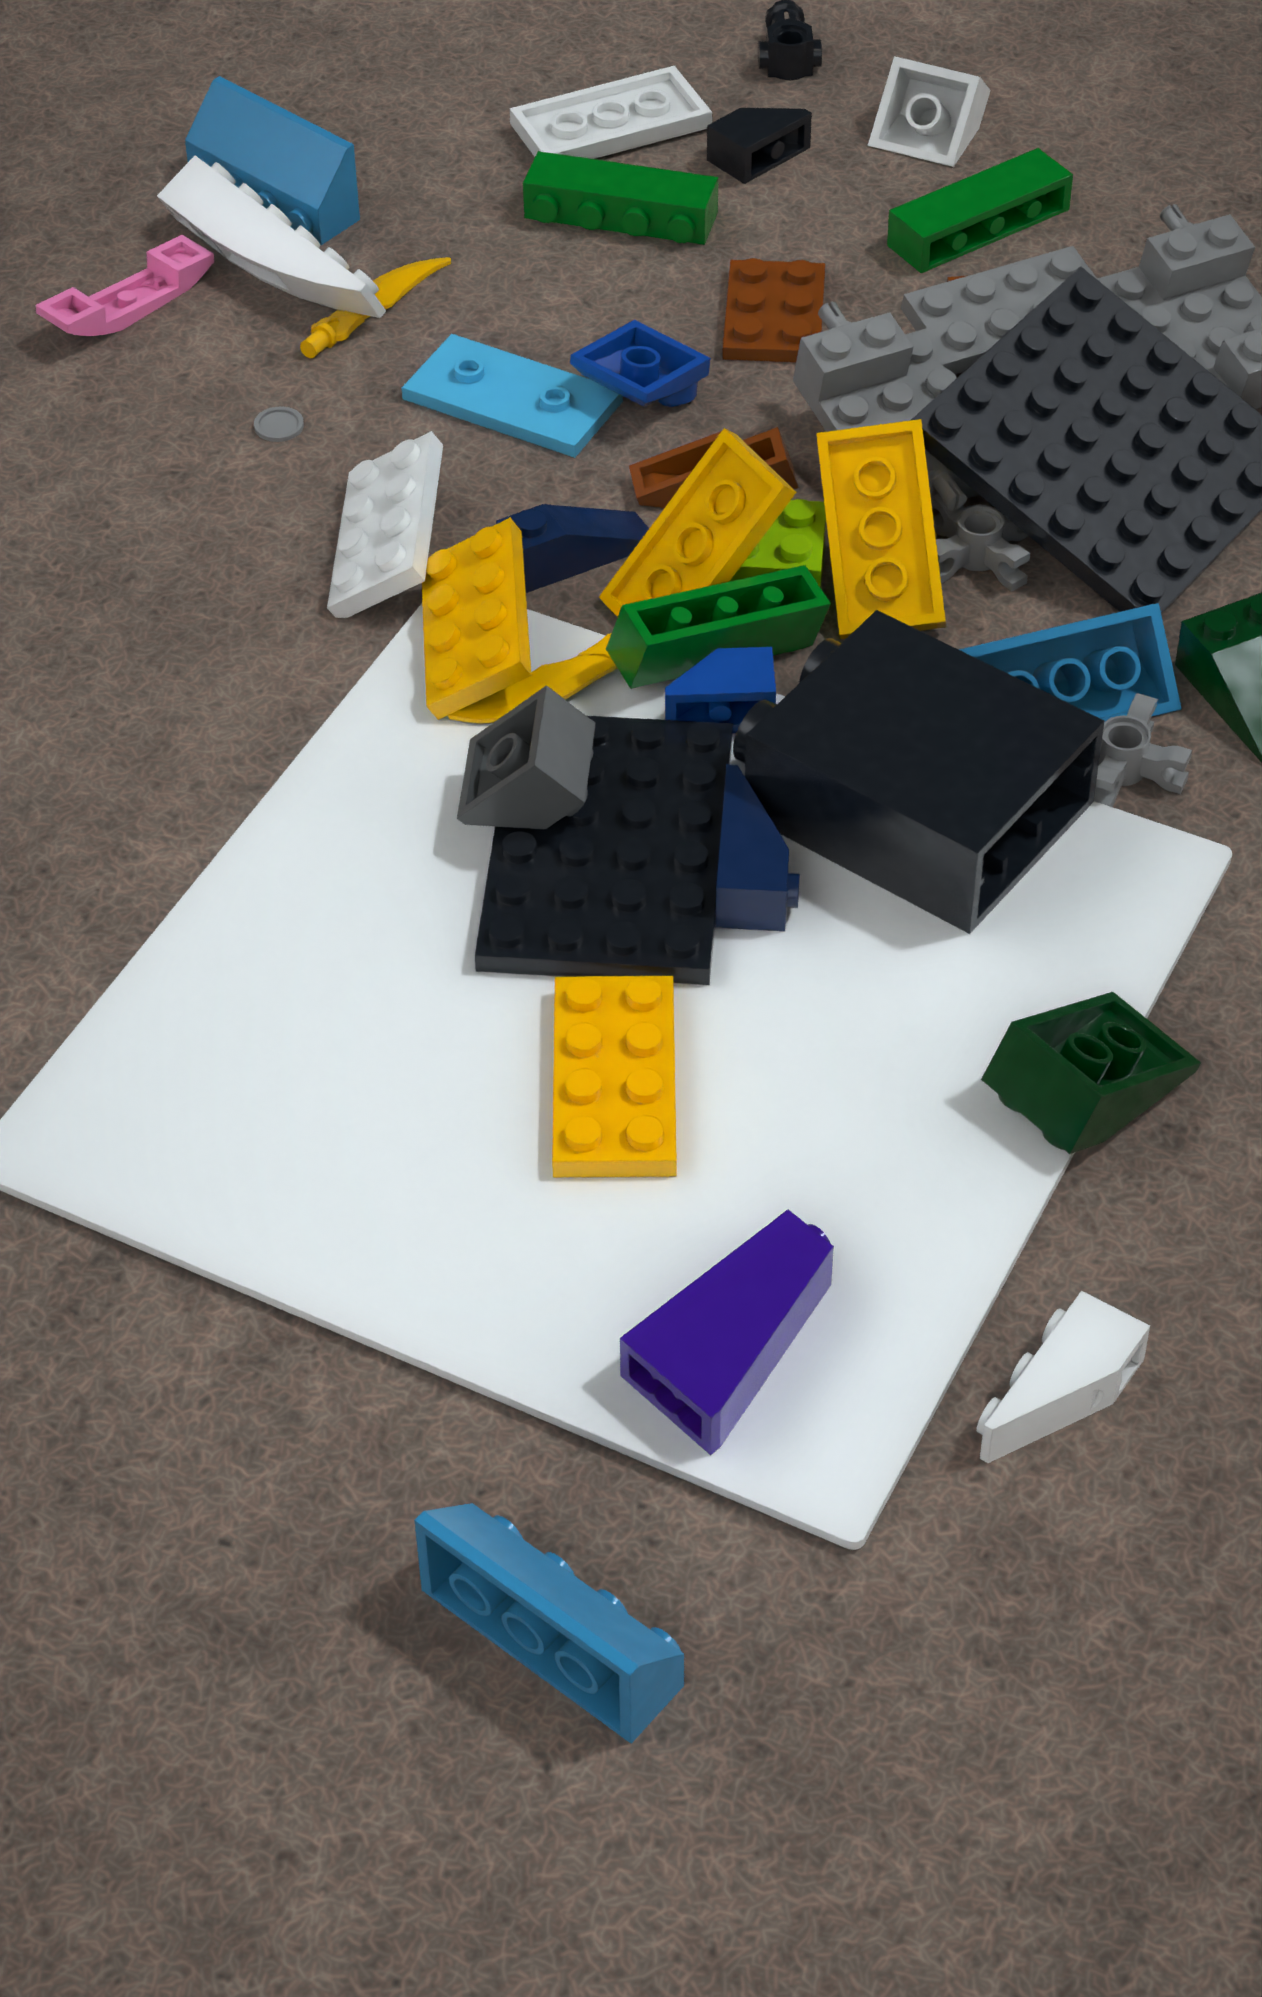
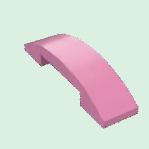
M180 235L146 252L147 269L89 297L72 287L36 304V314L66 333L78 336H98L122 331L190 290L214 263V253L184 235Z

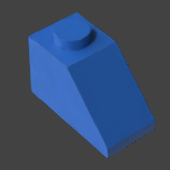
M772 647L717 648L665 687V720L733 723V733H737L743 718L756 703L766 699L776 704Z

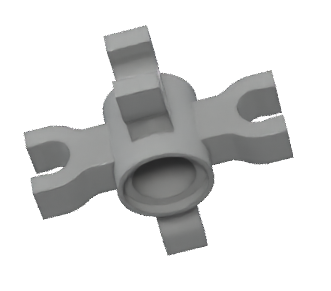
M939 494L931 497L932 507L940 512L939 515L933 517L935 533L949 537L948 539H936L941 584L949 580L962 567L972 571H986L990 569L996 575L999 582L1011 592L1027 584L1028 576L1020 571L1018 567L1029 561L1030 553L1019 545L1008 543L1009 541H1021L1028 537L1025 532L993 507L972 505L964 508L961 506L959 509L954 507V510L950 511Z
M1136 693L1127 716H1115L1104 722L1094 796L1095 802L1113 807L1121 786L1136 784L1143 777L1153 780L1167 791L1181 794L1188 780L1189 772H1185V769L1191 759L1192 750L1181 746L1161 747L1150 743L1151 732L1154 727V721L1150 719L1157 707L1158 699Z

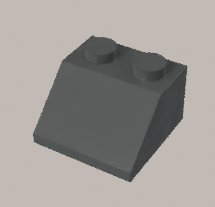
M547 685L470 739L457 819L465 825L547 829L563 817L572 816L577 813L584 805L588 796L587 784L590 762L593 757L592 746L595 722Z

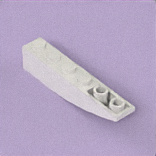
M195 155L157 195L177 221L230 262L263 282L298 298L337 310L381 318L386 312V309L375 296L379 290L378 286L363 271L357 269L352 274L348 271L350 267L336 251L330 247L324 252L320 250V243L308 230L301 225L296 230L291 228V221L275 205L271 204L267 209L263 207V200L247 184L243 183L239 188L235 186L236 180L219 163L215 162L210 167Z

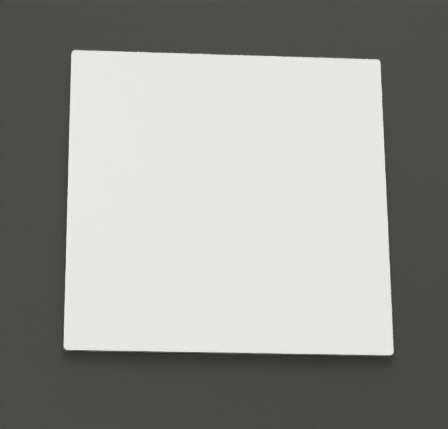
M421 603L0 1119V1191L850 1550L859 1549L869 1537L1074 1153L1068 1154L1065 1150L1051 1145L1044 1138L1042 1131L1021 1113L1006 1107L1000 1101L998 1094L981 1080L1010 1023L1110 992L1116 993L1145 1018H1148L1231 863L1232 851L1229 847L1094 801L985 919L968 934L781 835L789 848V873L800 874L798 908H787L785 931L716 928L715 922L710 985L673 983L677 1176L553 1178L555 977L562 976L476 972L475 950L495 826L465 825L457 819L470 739L492 723L462 722L451 720L448 716L438 720L426 707L423 606ZM527 609L531 672L541 665L574 658L605 637L603 634ZM616 669L572 695L566 701L586 716L665 720V687L676 679L630 689L620 671ZM776 693V704L785 696ZM733 733L730 765H738L745 776V764L736 760L733 754V744L736 733ZM789 1209L807 1225L813 1224L820 1228L834 1246L831 1286L722 1446L710 1456L620 1376V1337Z

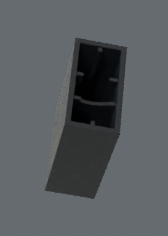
M876 610L842 643L832 638L825 639L819 643L803 667L799 684L778 704L765 699L756 703L748 711L737 730L733 744V754L736 760L745 764V778L781 835L970 934L1094 802L1105 721Z

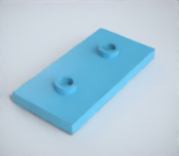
M451 334L402 387L403 400L574 458L623 402L622 395L591 379L455 334Z

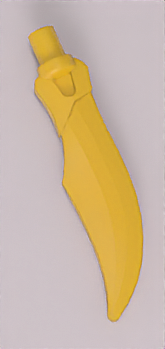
M445 257L418 261L387 272L373 280L379 288L375 296L385 309L391 308L426 277L450 265L451 258ZM336 310L329 317H325L312 324L311 335L300 344L301 352L307 358H314L326 347L332 348L337 341L346 340L370 316Z
M607 634L598 643L579 653L574 658L541 665L531 672L532 676L452 714H448V718L470 723H494L546 685L565 700L596 680L618 669L606 650L611 634Z

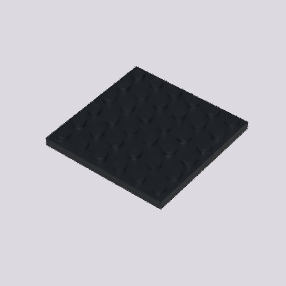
M1082 267L1078 268L911 419H921L925 450L1119 612L1159 603L1162 615L1262 512V415Z

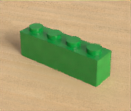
M1036 148L890 209L887 246L918 272L924 273L1070 210L1073 174L1041 149Z
M538 151L523 181L524 218L537 220L542 223L553 222L580 226L588 230L601 229L627 233L636 237L648 236L669 239L677 243L689 242L705 245L718 214V177Z
M806 565L622 605L606 650L630 689L680 677L717 648L772 647L774 656L812 646L831 603Z

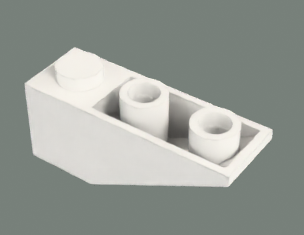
M1083 1291L1079 1293L1067 1311L1060 1308L1057 1309L1044 1330L1042 1336L1043 1344L1035 1355L1029 1352L1025 1353L1016 1365L1010 1379L1011 1388L1002 1400L994 1397L985 1407L977 1425V1432L983 1435L980 1459L990 1463L1112 1405L1144 1360L1150 1325Z

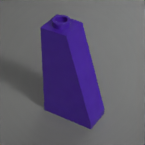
M789 1209L620 1337V1376L711 1456L722 1446L831 1286L834 1246L820 1228L813 1224L807 1225Z

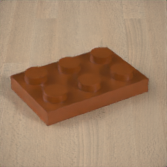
M757 258L730 260L722 359L796 362L801 338L822 332V319L818 316V311L823 306L825 263H811L806 260H796L793 262L763 261Z

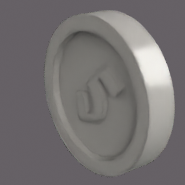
M289 407L268 408L260 412L254 420L256 434L260 438L271 442L291 440L298 436L304 428L302 415L297 410Z

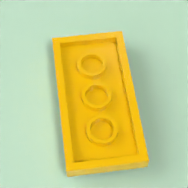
M921 419L816 433L840 639H846L876 610L919 631L946 628Z
M724 428L605 587L599 598L618 617L622 605L729 582L797 492L737 434Z
M510 517L492 527H485L474 536L448 549H441L428 558L425 581L422 582L426 707L438 720L532 676L522 531Z
M673 976L555 977L553 1178L677 1176Z

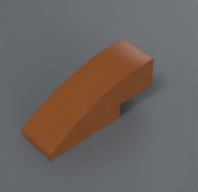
M778 427L743 440L793 489L799 488L790 455ZM721 431L629 465L639 505L665 508Z

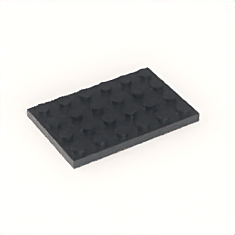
M587 716L595 722V731L592 746L593 757L590 762L587 784L588 796L581 809L572 816L563 817L547 829L495 827L475 950L476 972L562 977L673 976V983L710 985L726 764L730 765L733 723Z

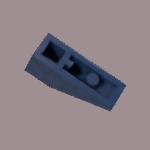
M547 504L496 520V524L511 517L522 531L526 593L628 557L649 530L638 514L633 511Z
M726 764L716 885V928L785 931L787 908H798L800 874L789 873V848L739 766Z

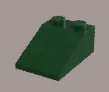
M1261 592L1183 620L1181 622L1175 666L1262 763Z
M1110 992L1012 1021L981 1080L998 1094L1000 1101L1006 1107L1021 1113L1042 1131L1044 1138L1051 1145L1065 1150L1068 1154H1072L1105 1142L1196 1073L1201 1062L1116 993Z

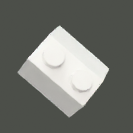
M894 56L868 146L954 167L980 127L991 90L978 76Z

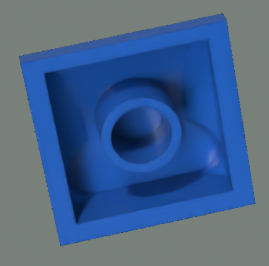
M633 320L571 354L570 364L583 376L643 407L657 401L664 406L674 407L689 403L695 399L698 381L709 375L711 358L637 320Z

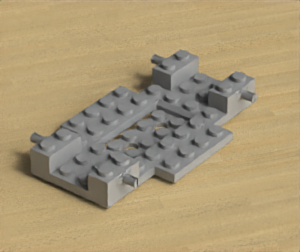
M1173 204L1172 208L1169 205L1162 210L1160 219L1166 224L1170 232L1147 238L1139 267L1101 277L1097 280L1254 409L1261 408L1262 296L1246 277L1255 246L1230 214L1193 224L1188 222L1176 204ZM1070 246L906 293L903 295L901 310L916 330L909 334L903 332L890 312L861 321L850 322L846 320L836 302H830V306L828 303H825L819 309L818 316L829 330L801 338L793 382L826 432L910 421L957 379V373L967 370L1078 268L1082 267L1093 277L1096 278V276L1074 246ZM925 450L931 497L939 494L947 509L953 511L954 507L959 509L963 506L967 498L979 495Z

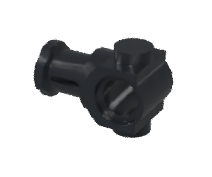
M791 0L777 1L766 11V41H758L759 69H767L768 77H776L782 80H798L805 76H812L813 67H821L822 65L821 39H813L812 26L804 22L803 9ZM784 12H788V19H785Z

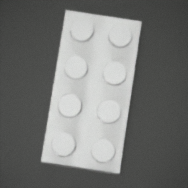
M675 66L510 108V124L534 157L538 151L596 159L707 129V125L712 123V111Z
M432 431L414 440H405L392 451L374 460L362 461L349 472L327 609L336 618H348L425 581L443 444Z

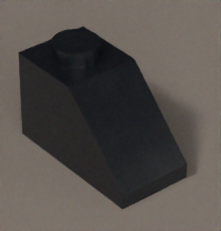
M739 108L707 125V161L743 184H746L810 148L812 113L806 109Z

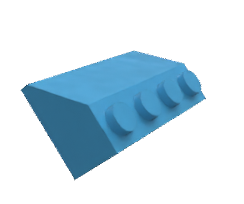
M221 76L212 81L185 139L188 162L196 155L210 167L215 162L219 163L236 180L235 186L239 188L243 183L247 184L263 200V207L267 209L271 204L275 205L291 221V228L296 230L299 225L303 226L317 239L320 245H323L360 220L354 144Z
M1159 603L958 649L1104 721L1115 716H1127L1136 693L1158 699L1157 707L1152 716L1182 709Z
M470 1503L426 1510L414 1520L422 1591L629 1743H633L684 1687V1653H682L677 1642L668 1633L656 1627L649 1629L628 1614L624 1605L613 1594L603 1589L595 1591L578 1579L571 1567L561 1557L552 1552L543 1554L526 1542L519 1530L506 1518L499 1515L491 1517L479 1507Z

